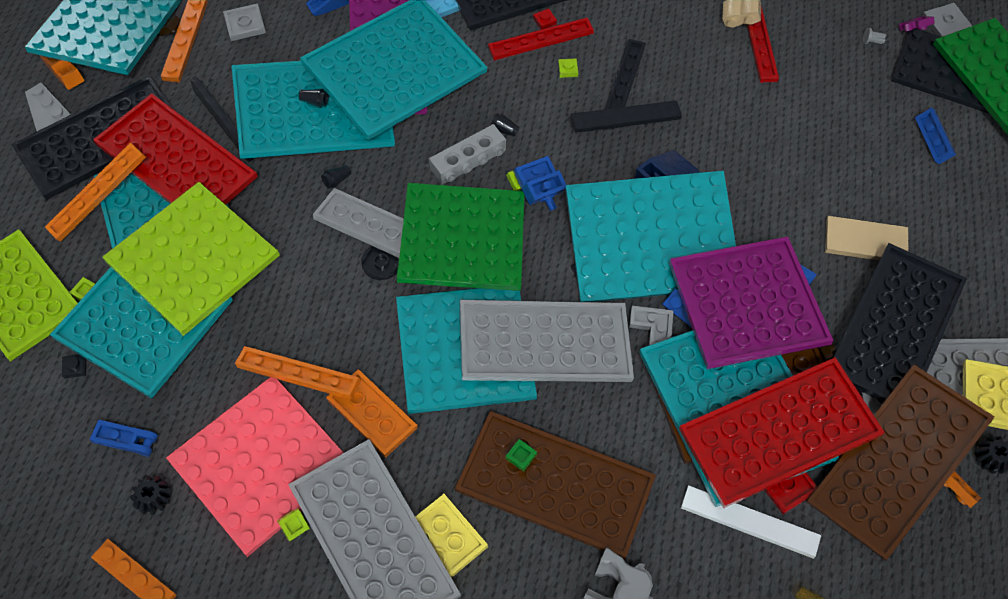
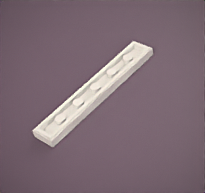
M688 486L681 509L813 559L816 557L821 535L736 503L724 509L722 505L715 507L709 493Z

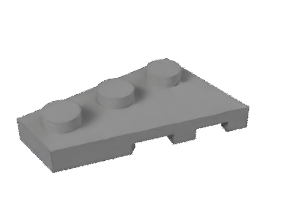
M42 83L25 92L36 131L71 115Z

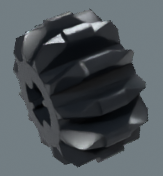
M989 436L982 440L975 454L980 456L977 458V462L984 463L983 469L989 467L991 474L996 472L1000 474L1006 473L1008 471V441L1003 442L1002 436L997 438Z
M147 475L145 482L138 479L140 485L132 487L135 493L130 496V499L134 502L133 507L136 510L140 509L142 514H146L149 511L151 515H155L157 508L160 511H164L163 503L170 504V500L167 498L172 495L171 490L168 489L169 484L166 481H162L159 476L153 479Z

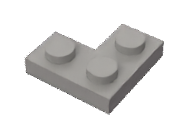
M632 306L629 328L650 330L649 346L671 338L673 310Z

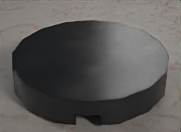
M371 246L363 253L361 258L362 269L371 279L379 281L388 280L397 274L399 258Z

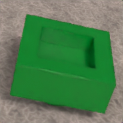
M519 439L506 455V460L524 472L537 456V451Z

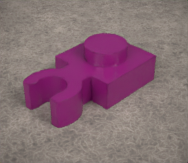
M921 16L908 20V22L899 23V31H910L914 28L925 30L929 25L935 24L934 17Z

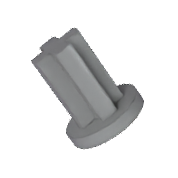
M866 28L863 34V44H868L869 42L885 43L886 34L874 32L872 28Z

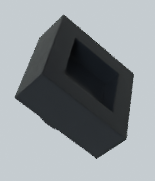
M79 354L62 357V377L64 379L86 376V358Z

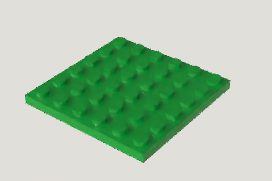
M408 183L397 283L521 291L524 192Z

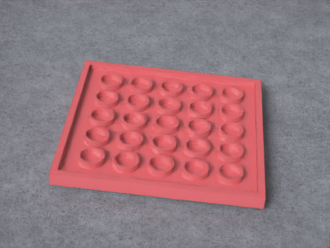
M270 377L166 458L248 557L281 529L277 522L278 519L296 508L302 512L288 484L342 455L343 451L277 379Z

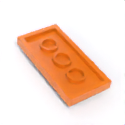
M358 369L352 376L359 377L361 382L352 400L329 394L326 399L367 440L369 439L372 445L386 458L417 430L418 426Z

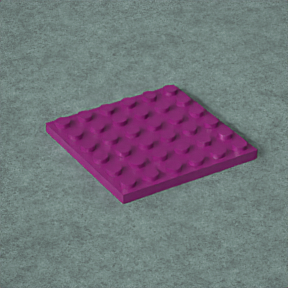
M788 237L670 259V268L707 369L832 344L833 338Z

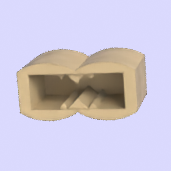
M724 1L723 21L725 26L733 28L742 24L751 25L761 21V1Z

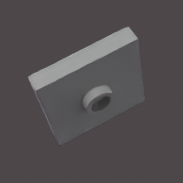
M955 3L925 11L922 15L934 17L935 24L929 26L936 35L942 37L972 26Z
M258 4L223 11L231 41L266 33Z

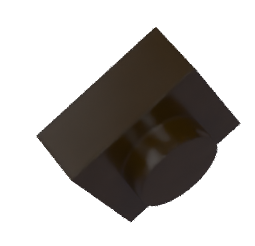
M176 15L168 18L165 25L160 29L159 34L161 36L168 33L170 35L178 29L177 24L181 20Z
M833 343L820 347L826 361L834 357L836 348Z

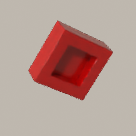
M549 8L533 14V19L541 30L557 25V19Z

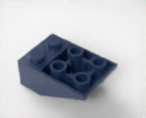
M672 150L652 157L636 168L634 179L702 172L676 150Z

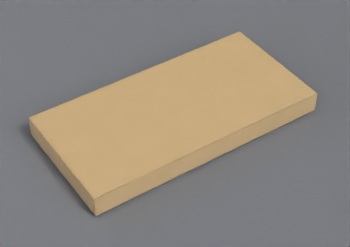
M828 216L826 219L825 253L880 261L888 243L908 251V227Z

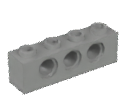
M493 124L430 157V170L442 185L452 182L463 173H469L474 167L485 164L495 156L502 155L506 151V139Z

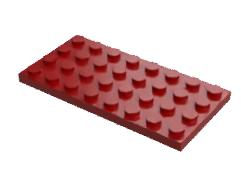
M152 93L93 139L95 144L113 159L132 143L146 158L131 173L170 204L200 182L226 205L258 177L254 170Z
M836 357L679 427L681 434L723 509L870 442L885 433Z

